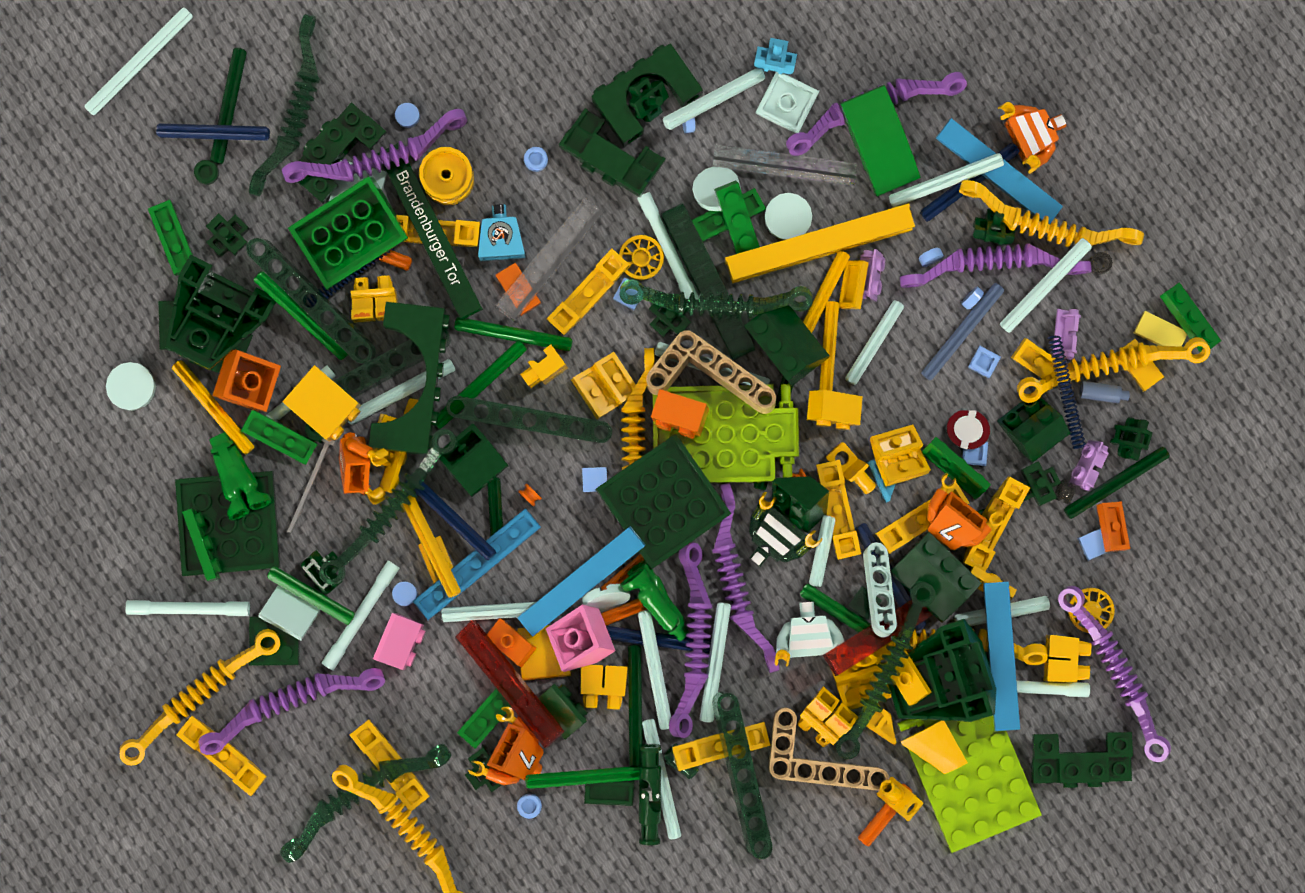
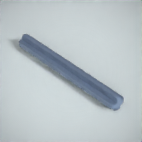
M994 283L923 369L921 374L926 379L932 380L1002 295L1004 289L999 284Z

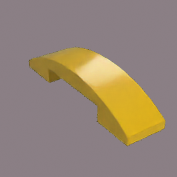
M396 215L408 236V239L403 242L423 244L410 217ZM438 220L451 246L478 247L480 222Z
M611 248L599 261L596 268L564 302L562 301L547 320L563 335H566L606 294L630 264Z
M840 459L817 464L816 469L819 483L829 490L826 515L835 518L832 542L837 559L860 555L861 549L857 532L854 528Z
M1010 476L1005 479L982 514L987 519L988 511L995 509L997 513L992 517V520H996L1001 515L1003 523L1000 526H992V531L979 545L967 547L963 559L964 563L971 567L975 565L986 572L996 553L993 551L1015 508H1020L1030 487Z
M957 483L954 488L948 489V494L952 491L964 502L970 504ZM931 499L876 533L880 542L887 548L888 554L927 530L930 523L927 519V513Z
M191 716L176 735L192 749L201 753L198 743L199 738L215 731L194 716ZM229 742L216 754L205 755L201 753L232 778V781L250 796L255 793L267 777L252 761Z
M367 720L350 734L362 752L369 757L395 790V794L405 804L407 809L414 810L430 797L401 756L370 720Z
M760 722L673 746L672 750L677 769L681 771L771 745L765 722Z

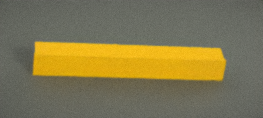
M910 204L901 205L725 257L724 263L727 265L732 284L835 254L838 251H845L912 231L915 224L910 211Z

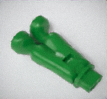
M224 432L211 438L209 441L213 449L210 452L213 455L220 478L222 492L225 499L230 501L227 511L229 520L240 519L250 512L242 499V492L245 493L248 505L252 510H258L269 505L272 502L270 495L257 491V479L247 466L235 443L232 440L230 441L229 436Z
M644 560L639 562L627 572L628 577L622 581L620 586L625 591L638 588L640 590L638 599L641 604L668 631L669 635L674 634L678 641H682L689 632L684 625V616H682L669 598L660 577L654 573L653 569L651 570Z

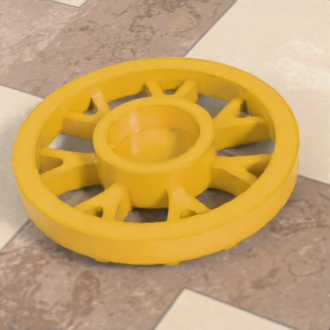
M637 235L629 238L622 245L619 252L622 258L623 255L632 256V261L627 262L630 265L624 273L636 280H647L654 277L662 268L664 254L660 244L652 237L646 235ZM641 239L648 240L647 248H640ZM631 242L637 247L634 252L627 248V245ZM656 246L659 253L651 256L649 250ZM651 259L659 262L657 268L649 265ZM633 264L638 267L634 274L628 271ZM647 266L649 274L642 276L641 268Z
M1082 589L1083 593L1088 592V596L1084 594L1087 602L1083 606L1106 629L1114 618L1115 608L1112 599L1100 589ZM1091 592L1098 593L1096 602L1090 601ZM1075 595L1071 598L1070 604L1074 605V602L1077 603ZM1106 598L1109 605L1101 608L1099 602ZM1102 611L1110 613L1107 621L1100 618ZM1068 612L1070 620L1073 623V625L1077 629L1089 633L1086 628H1083L1079 625V620L1077 622L1075 621L1074 618H1076V616H1073V613Z

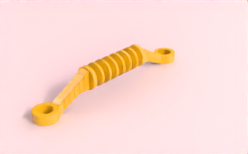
M970 180L961 181L959 189L961 194L972 198H981L994 213L996 211L1001 214L1003 213L1004 218L1002 222L1012 231L1020 225V233L1023 234L1029 228V236H1033L1037 230L1039 239H1042L1045 233H1047V241L1051 242L1053 237L1056 236V244H1060L1065 239L1066 247H1069L1073 241L1075 245L1082 238L1087 240L1091 246L1117 239L1131 245H1141L1143 242L1144 233L1133 228L1095 232L1081 226L1079 231L1076 232V224H1072L1067 229V222L1063 221L1060 227H1058V219L1054 218L1051 224H1048L1049 217L1044 216L1042 221H1039V213H1035L1031 219L1029 210L1021 216V208L1004 205L1002 201L981 183Z
M1200 337L1190 339L1184 347L1149 346L1141 342L1138 343V351H1135L1132 345H1129L1128 353L1120 347L1119 355L1117 356L1114 350L1111 349L1109 358L1106 357L1104 352H1100V360H1097L1095 355L1091 354L1090 362H1087L1086 358L1082 356L1081 364L1079 365L1075 358H1073L1067 364V369H1069L1068 373L1070 374L1069 378H1071V381L1080 382L1081 374H1084L1088 380L1090 379L1091 371H1093L1096 378L1099 377L1100 369L1103 370L1105 375H1109V367H1112L1114 372L1118 373L1119 365L1126 371L1128 370L1129 362L1135 369L1137 368L1138 360L1141 361L1143 366H1147L1148 362L1160 359H1186L1193 363H1201L1209 357L1210 347ZM1195 347H1203L1200 353L1191 354V351ZM1067 370L1053 372L1040 381L1033 377L1022 379L1017 385L1020 399L1027 403L1037 401L1043 393L1058 386V383L1069 380L1057 381V378L1066 377L1067 375L1055 376L1057 373L1066 372ZM1029 386L1036 387L1033 393H1024L1025 388Z
M644 348L645 371L627 399V402L621 408V412L628 414V417L622 418L621 422L628 423L629 425L621 429L622 432L629 433V436L621 438V441L629 443L628 446L622 447V451L629 453V455L622 457V460L629 462V465L642 457L639 455V452L646 450V447L638 445V443L646 440L645 437L638 436V433L645 431V428L638 426L639 423L645 422V418L639 417L638 414L645 412L643 394L647 388V374L654 366V348Z
M270 629L260 631L255 637V645L226 661L219 659L217 663L220 669L218 670L211 666L209 668L212 673L211 676L203 672L204 682L196 678L194 680L196 688L187 685L186 688L189 694L187 695L180 691V701L172 697L173 707L165 703L162 706L164 712L139 739H129L123 742L119 750L122 762L130 766L139 764L144 759L145 749L157 738L163 729H166L173 722L176 724L181 722L179 714L188 717L187 707L195 711V701L200 705L204 704L202 695L209 699L212 697L209 689L218 692V682L223 686L227 685L225 676L233 680L235 678L234 672L241 668V666L261 655L276 653L280 647V639L277 633ZM265 637H272L274 639V644L269 648H265L260 644L261 640ZM130 747H135L139 750V754L131 758L126 756L125 751Z
M911 629V631L877 649L866 645L858 646L851 652L852 662L858 667H868L898 652H911L919 643L930 636L927 637L925 629H922L920 637H918L915 629ZM935 629L931 630L930 636L935 633ZM980 629L978 637L982 641L984 651L988 652L987 630ZM1014 643L1015 658L1029 665H1040L1047 661V648L1044 645L1030 644L1023 648Z
M339 765L332 774L333 782L343 790L370 800L380 814L388 811L385 820L395 819L391 827L396 828L401 825L398 834L401 836L408 833L404 841L408 843L414 840L410 848L414 850L420 847L417 853L419 857L427 854L423 862L429 865L436 873L442 891L444 893H463L456 890L444 847L439 845L434 848L437 839L432 838L428 841L427 839L431 834L429 831L421 834L424 825L414 826L418 818L415 816L408 819L411 810L408 809L401 812L405 804L401 802L395 805L399 797L396 794L388 793L387 791H382L376 787L359 782L358 775L354 769L347 765Z

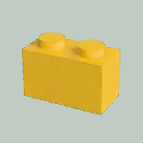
M828 390L809 391L807 420L816 421L817 426L830 427L831 424H836V429L850 430V426L860 425L863 396Z

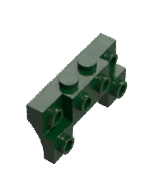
M351 102L337 119L333 118L331 122H325L319 130L321 133L315 139L312 138L305 144L303 156L299 161L331 165L340 162L359 141L369 150H372L373 146L387 132ZM307 175L303 180L297 182L322 204H324L325 199L334 189L339 187L332 179Z
M585 108L573 126L564 135L559 143V148L579 159L580 163H582L581 167L591 174L596 172L603 176L601 179L608 185L614 186L616 184L619 187L622 186L641 198L666 158L661 157L645 146L635 160L633 156L598 135L605 124V120L600 119Z
M1106 732V752H1059V735L1057 733L1032 734V783H1063V788H1077L1078 783H1087L1088 787H1103L1102 782L1132 781V732Z

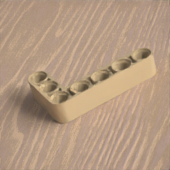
M691 331L680 332L647 374L648 390L652 394L658 395L660 389L667 391L690 362L756 411L767 414L772 412L776 405V394L769 386ZM684 340H690L694 343L688 349L683 348L680 344ZM703 354H710L713 359L705 363L700 360V357ZM669 359H676L679 364L676 367H668L666 362ZM723 368L732 370V374L727 377L722 376L719 372ZM659 377L664 380V383L661 386H654L651 384L652 380ZM749 382L752 388L743 391L739 388V384ZM762 396H768L772 401L768 405H763L758 400Z
M786 707L779 708L775 712L768 763L769 772L773 777L780 780L877 791L880 790L881 784H872L871 776L873 773L881 772L883 781L889 780L888 773L879 767L794 758L796 714L793 710ZM782 712H789L792 719L788 725H781L778 718ZM781 736H785L789 740V745L784 750L776 747V740ZM777 761H784L786 764V771L782 774H776L773 771V766ZM801 764H808L810 766V774L806 777H801L798 774V767ZM828 766L833 767L835 770V775L830 780H826L822 776L823 769ZM856 769L859 773L858 780L852 783L848 782L846 777L848 771Z

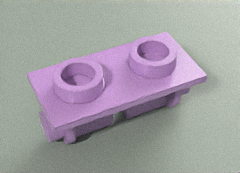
M874 249V254L873 251L864 250L860 260L869 263L863 299L869 297L873 301H877V295H880L882 289L880 274L885 268V258L877 249Z
M1057 309L1054 336L1061 337L1060 341L1063 342L1062 346L1064 348L1062 350L1065 351V359L1071 360L1074 358V354H1077L1076 331H1078L1081 315H1079V310L1069 309V311Z
M1088 440L1082 449V455L1077 466L1072 471L1069 484L1080 486L1081 489L1088 492L1090 488L1094 487L1099 472L1093 470V468L1096 466L1102 469L1109 454L1107 452L1108 447L1103 445V442Z

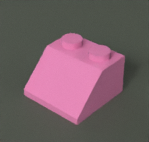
M582 604L546 628L561 671L563 672L598 663L615 652L599 608Z
M392 613L373 659L401 670H405L407 666L411 667L416 657V653L413 652L416 643L421 644L426 632L422 630L424 624L400 614Z

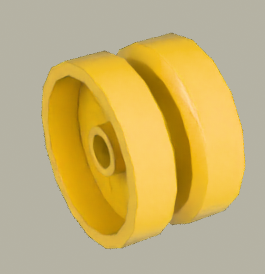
M439 147L430 151L423 158L419 168L420 181L426 194L434 202L442 205H455L464 201L471 194L474 186V172L468 158L460 150L452 147ZM451 173L449 178H443V175L448 176Z

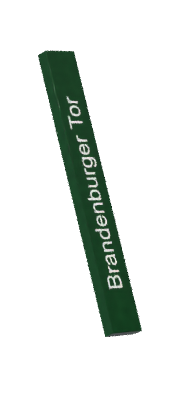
M398 143L393 145L396 149H398ZM400 158L399 167H396L394 162L391 161L390 170H387L386 167L385 169L460 319L463 320L483 310L410 164H406Z

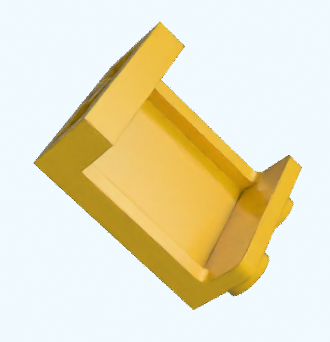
M315 365L282 401L329 442L332 439L337 440L345 430L342 427L348 421H354L361 412L359 410L361 404Z

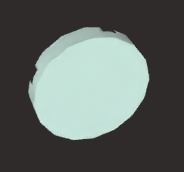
M713 166L703 170L693 182L692 190L695 200L702 208L708 211H721L714 189L735 180L739 183L738 176L731 169L724 166Z
M784 193L779 194L770 201L766 207L764 219L771 235L778 239L786 240L806 234L811 226L812 212L811 207L804 198L798 194Z
M132 362L123 363L114 368L106 382L107 396L111 402L119 408L134 411L148 405L154 397L156 389L151 372L141 364Z
M609 584L606 586V590L600 591V588L591 590L583 596L582 602L583 605L599 608L600 612H604L625 604L630 600L631 594L630 591L623 590L620 584Z

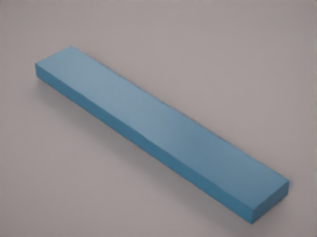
M952 118L948 120L936 136L938 141L967 164L996 154ZM1005 160L1002 167L981 174L1019 205L1029 210L1033 216L1035 213H1039L1040 221H1042L1044 216H1048V224H1050L1063 207Z
M526 508L486 540L496 550V554L492 559L488 561L474 550L451 569L461 589V593L541 528ZM438 580L412 602L425 618L430 620L461 593L449 598L440 580Z
M630 526L521 614L518 620L533 637L646 546L645 543Z
M1009 582L983 583L989 666L997 689L995 715H993L994 731L1020 730Z

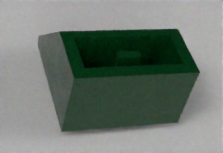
M1041 397L1032 403L1020 402L997 420L1019 451L1032 463L1071 434L1063 416Z
M473 423L436 453L442 465L471 497L508 467L505 460Z
M811 476L775 478L773 480L771 501L774 497L776 500L772 507L777 513L788 517L796 528H802L808 533L827 514L829 490Z
M555 683L533 703L566 740L587 722L586 715L588 712L580 702L576 705L569 698L572 693L564 684L559 686Z

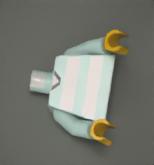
M814 602L799 603L800 617L790 618V622H786L777 636L774 661L776 666L779 659H784L787 667L792 657L831 655L836 653V661L839 663L841 654H846L848 660L851 659L850 649L846 646L841 631L832 620L826 619V616H815Z

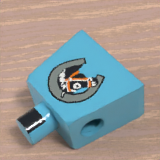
M504 204L492 205V218L482 219L478 252L480 261L525 258L516 217H507L506 205Z

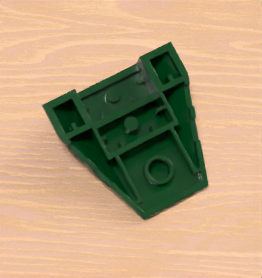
M190 255L178 277L165 348L211 370L267 320L276 301L265 291L257 287L252 292L214 273L213 265Z
M965 619L941 626L934 634L923 640L915 649L908 653L932 692L916 704L908 705L887 669L884 671L898 718L973 722L995 715L996 685L982 641Z

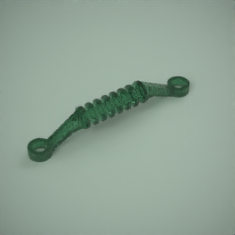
M305 13L299 28L303 62L297 76L303 81H296L294 83L300 91L291 92L297 100H289L288 103L294 109H286V113L291 115V118H283V122L289 126L280 127V130L286 135L277 137L274 153L254 172L249 186V194L260 197L266 183V176L284 161L287 156L300 147V143L295 140V137H303V134L297 129L306 128V125L300 120L308 119L309 116L303 110L309 111L312 109L306 101H314L315 98L309 95V92L316 93L317 88L312 86V83L319 84L321 80L310 43V38L316 24V17Z
M630 279L621 284L619 293L621 300L626 304L633 305L641 300H646L679 313L680 316H683L685 309H688L690 316H693L695 309H698L699 315L703 316L705 309H707L709 317H712L714 310L718 311L719 317H722L724 310H727L730 318L734 311H737L738 318L742 317L744 311L747 312L748 318H752V316L758 315V313L762 314L764 311L768 312L788 305L795 311H805L813 303L812 292L803 286H798L789 292L766 298L753 297V294H749L747 301H744L742 294H739L737 301H734L733 294H729L728 300L725 301L723 293H720L718 300H715L713 293H710L708 300H705L703 292L700 293L698 299H695L694 292H691L689 299H686L684 292H680V294H667L643 286L637 280ZM628 289H635L638 293L635 295H628L625 291ZM797 296H805L807 298L803 302L794 300Z
M441 429L434 433L432 437L433 446L429 451L430 453L427 454L412 475L409 473L404 475L408 483L399 481L398 484L402 490L399 491L393 488L392 492L395 498L385 497L389 505L379 504L383 512H372L376 518L375 521L370 518L366 519L370 527L367 528L361 525L359 529L362 533L359 538L336 560H329L321 565L319 575L323 582L331 585L339 584L345 577V566L372 541L376 544L380 541L376 533L385 535L386 532L382 526L391 528L392 524L389 518L399 519L395 511L405 512L401 504L404 503L410 506L411 502L408 496L418 497L414 489L417 488L422 491L425 489L422 482L441 454H449L455 450L458 441L453 432L448 429ZM442 435H449L451 438V444L447 448H441L438 444L439 438ZM334 565L338 568L339 572L338 576L331 580L327 577L326 571L328 567Z
M918 581L911 587L910 597L912 604L903 624L904 626L898 637L892 635L890 638L896 645L886 646L891 655H882V658L887 663H878L877 666L883 671L882 673L874 671L873 675L878 681H869L874 690L865 689L864 691L870 698L860 699V703L864 706L858 719L849 732L843 734L835 743L838 755L844 759H853L858 755L860 751V743L858 741L860 734L876 711L882 712L883 708L878 702H887V699L882 694H891L892 692L886 685L896 684L891 675L900 676L895 667L905 666L899 659H908L909 655L904 652V649L912 650L914 647L909 642L922 607L930 605L935 599V590L928 582ZM923 587L929 590L928 598L925 600L917 599V590ZM844 741H852L855 745L854 749L850 752H844L841 749V744Z
M440 744L433 747L425 757L378 762L380 771L371 767L372 776L363 772L362 783L376 787L375 785L378 784L381 788H385L384 779L393 783L396 778L404 773L443 766L451 758V752L445 744ZM338 788V798L329 794L330 803L323 799L319 800L300 838L291 839L281 848L280 855L287 863L298 860L307 850L320 827L335 820L334 811L343 815L342 806L344 805L348 810H351L350 801L353 800L359 805V796L348 791L344 793Z

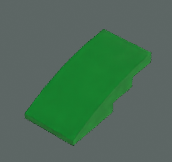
M885 85L840 103L852 141L858 150L864 170L868 173L876 196L921 178L905 132Z

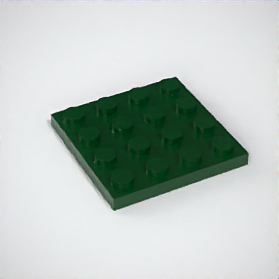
M677 434L671 436L595 489L622 529L625 531L631 526L646 546L638 552L651 570L731 515V512Z
M273 471L253 472L258 482L257 491L269 494L272 502L264 508L252 510L248 505L245 493L242 492V499L250 512L237 520H229L227 511L230 501L225 499L219 476L175 479L182 576L204 575L182 513L191 508L195 509L197 513L201 512L204 518L205 526L202 528L205 536L209 535L213 543L211 553L213 558H217L222 571L219 573L271 569L273 566L281 568Z

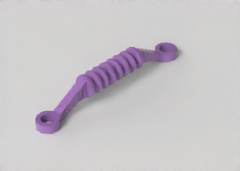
M954 72L947 75L942 81L898 78L895 80L896 87H893L890 82H887L886 86L892 103L896 105L898 104L897 96L904 102L918 94L957 95L965 89L967 82L962 73ZM837 102L833 103L808 133L799 132L789 137L786 141V146L790 154L799 156L806 153L829 128L844 125L845 120L842 108Z
M454 109L444 114L423 135L407 138L408 146H405L400 140L398 141V149L391 143L389 144V152L380 147V155L371 150V158H368L365 153H362V161L353 156V164L351 165L347 159H342V161L331 165L295 161L284 166L282 174L288 183L301 181L307 175L354 182V173L360 179H363L364 170L369 176H372L373 167H375L378 173H381L382 164H384L387 170H390L391 161L394 162L396 167H399L400 158L406 164L409 163V155L415 161L419 160L423 153L430 148L445 130H457L467 123V118L462 109Z
M1030 243L1025 244L1024 251H1021L1020 245L1016 244L1014 252H1012L1010 245H1006L1005 252L1003 253L1000 246H996L995 253L988 246L985 254H983L981 247H978L976 255L973 254L971 248H968L966 255H964L962 249H957L956 252L925 274L901 276L900 286L902 288L924 286L945 272H963L965 265H967L969 272H973L974 264H977L978 270L982 271L984 263H986L988 270H992L993 263H996L998 269H1002L1003 262L1006 263L1008 269H1011L1013 261H1015L1017 268H1021L1022 261L1024 260L1026 267L1043 264L1053 268L1061 259L1030 245ZM1078 262L1067 275L1092 272L1091 262Z
M730 483L721 484L719 487L722 500L731 512V515L721 521L712 552L721 554L715 562L723 563V566L717 569V571L726 573L725 576L720 578V581L728 582V585L723 587L722 590L731 592L730 595L725 597V600L733 601L730 610H736V613L730 616V620H733L763 650L769 673L779 671V664L777 666L774 664L776 656L774 647L755 627L752 616L754 614L753 610H745V607L750 605L751 601H743L742 598L749 593L740 591V588L745 586L746 582H738L737 579L742 577L743 573L735 572V569L740 567L741 563H733L732 560L737 558L738 554L730 553L736 547L730 534L735 500Z
M689 543L679 550V559L686 572L691 590L688 607L695 609V612L687 614V617L694 619V622L687 624V627L694 629V632L686 634L687 637L693 639V642L686 643V646L692 648L693 651L685 653V656L692 658L691 662L685 663V666L692 668V671L684 673V677H686L685 691L677 706L678 708L669 722V731L676 738H686L690 735L693 723L689 713L709 675L701 672V669L709 667V664L702 662V659L709 658L710 655L702 651L703 649L710 648V645L704 643L703 640L711 638V635L704 633L705 629L711 628V625L704 623V620L712 618V615L705 613V610L712 608V604L697 568L702 560V549L697 543ZM690 550L692 551V558H691V560H690V557H689ZM682 721V729L680 731L679 725Z
M1076 586L1066 587L1060 592L1058 597L1060 606L1064 610L1073 613L1084 625L1093 639L1090 642L1092 646L1100 644L1096 654L1105 653V656L1100 660L1101 663L1110 662L1105 670L1115 671L1110 677L1111 680L1120 679L1115 687L1125 688L1120 693V696L1130 697L1125 702V705L1127 707L1131 706L1136 716H1138L1143 735H1145L1146 745L1144 751L1146 756L1154 762L1164 761L1171 752V746L1168 740L1158 736L1154 729L1155 727L1145 699L1148 693L1146 691L1138 693V690L1143 686L1142 683L1133 684L1138 677L1137 674L1128 675L1133 667L1123 666L1128 661L1127 657L1118 658L1123 650L1113 649L1118 644L1117 640L1110 642L1108 640L1113 635V632H1107L1083 606L1085 596L1081 589ZM1071 593L1075 595L1077 604L1068 603L1066 594ZM1152 744L1161 745L1164 753H1155L1152 750Z
M371 668L363 671L359 677L317 673L314 674L315 682H312L309 677L305 678L306 686H303L300 681H296V690L290 684L287 685L286 694L279 688L278 697L273 692H269L268 701L263 695L259 697L260 704L251 699L220 733L211 732L199 738L200 751L205 755H213L220 752L245 726L261 722L262 713L269 719L271 718L272 709L277 715L280 714V706L289 711V702L296 708L299 707V698L304 704L308 703L307 695L316 700L317 691L324 697L338 689L376 690L385 683L383 671L378 668Z

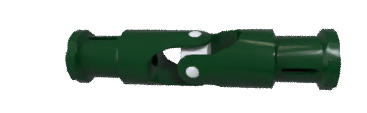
M659 744L640 745L642 765L639 766V823L641 824L639 844L642 845L660 844L658 824L661 823V766L659 765L661 745Z

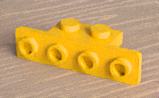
M409 398L403 415L416 405L417 399ZM380 413L377 423L393 421L396 418ZM388 451V455L384 457L388 462L383 464L386 468L379 485L383 491L392 493L399 482L398 475L401 466L406 461L407 453Z

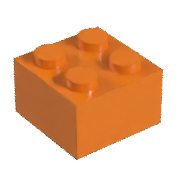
M232 350L224 358L212 396L251 410L267 412L281 366L239 350Z
M660 389L651 418L659 429L670 432L671 428L678 430L680 435L694 439L695 435L701 437L709 408L705 403Z

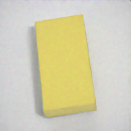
M1147 311L1143 312L1134 330V334L1158 346H1182L1187 336L1182 328Z

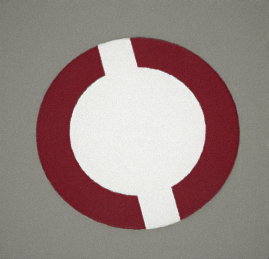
M960 410L950 417L947 423V433L950 440L958 447L976 449L984 445L988 440L990 426L987 419L981 413L971 410Z

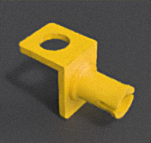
M844 442L838 444L826 455V459L830 462L835 461L838 452H846L848 460L845 464L841 465L844 479L850 482L855 481L864 494L874 490L877 484L865 472L869 465L858 459Z
M894 777L883 781L877 793L879 798L907 821H910L923 805V802ZM915 803L913 809L907 813L909 807Z

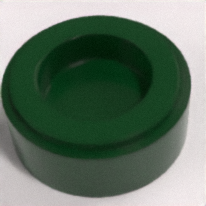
M202 160L196 164L194 176L201 184L210 185L218 179L219 169L212 161Z

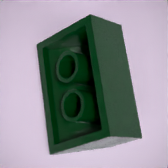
M786 301L763 310L744 325L791 386H794L830 357Z
M930 532L919 539L890 570V573L941 623L952 615L982 584Z

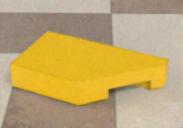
M876 703L866 705L857 721L895 746L897 742L891 713Z

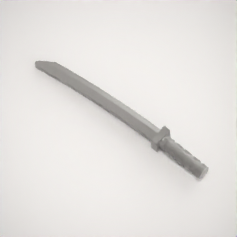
M326 439L321 440L325 444L287 532L290 534L304 507L329 446L336 445L337 441L334 439L330 442Z

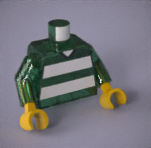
M767 492L761 495L759 504L750 517L749 534L752 537L751 542L758 547L749 558L756 565L761 567L768 557L772 558L775 562L780 560L785 563L799 559L823 541L822 538L819 541H814L812 535L816 532L815 530L806 535L772 506L776 500L775 497L771 502H768L764 499Z

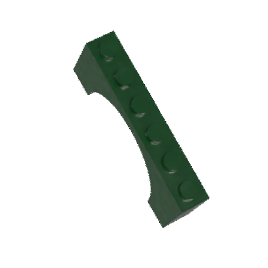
M386 302L383 326L385 329L404 334L418 346L425 360L426 383L420 399L408 413L393 421L371 423L369 446L373 449L380 450L384 448L387 451L429 455L430 450H434L436 436L432 435V428L437 426L438 411H435V402H440L441 387H437L438 377L442 378L444 372V363H440L441 353H446L447 339H443L444 329L449 328L450 315H446L445 308Z

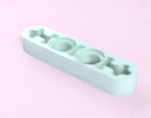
M875 542L870 544L863 553L871 624L876 635L887 637L897 627L887 548L883 544ZM874 550L876 554H880V557L877 559V561L875 555H871V553ZM873 573H881L884 577V583L879 584L875 582ZM876 596L885 597L887 606L880 607L876 603ZM883 618H884V623H885V624H889V627H888L886 630H885L884 626H882V625L880 626V624H879L880 622L883 621Z

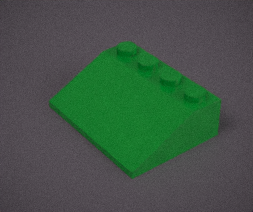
M371 176L366 177L288 227L326 290L408 239L389 201L376 180Z

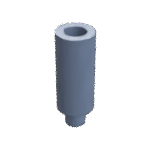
M1087 381L1081 382L1079 397L1082 399L1119 403L1120 400H1129L1130 392L1122 390L1121 386Z

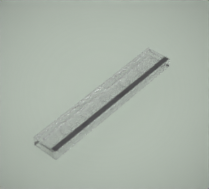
M715 144L712 165L715 167L855 185L857 163L800 155L793 156L785 153Z
M584 198L497 302L495 308L515 322L602 217L604 212L587 198Z

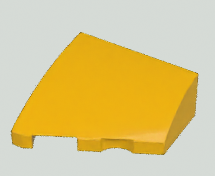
M942 720L900 741L904 747L914 752L943 774L949 773L968 763L947 724Z

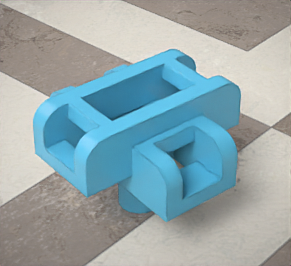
M770 38L768 48L757 47L754 66L764 69L766 72L770 70L781 75L782 73L792 74L797 54L787 52L788 41Z

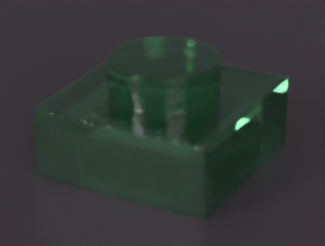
M861 586L848 604V607L868 620L871 617L868 592L865 587ZM876 596V603L879 605L882 600Z

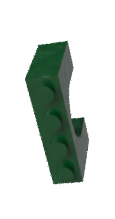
M671 43L667 46L660 45L652 52V56L646 60L645 58L639 59L633 64L631 70L626 73L625 71L618 73L613 78V82L607 86L602 84L593 91L594 95L591 96L593 104L623 147L644 135V129L629 109L626 101L629 87L639 82V79L642 77L663 81L682 107L703 95L702 87Z

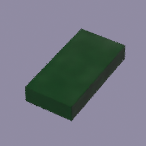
M634 781L585 784L584 804L633 806Z

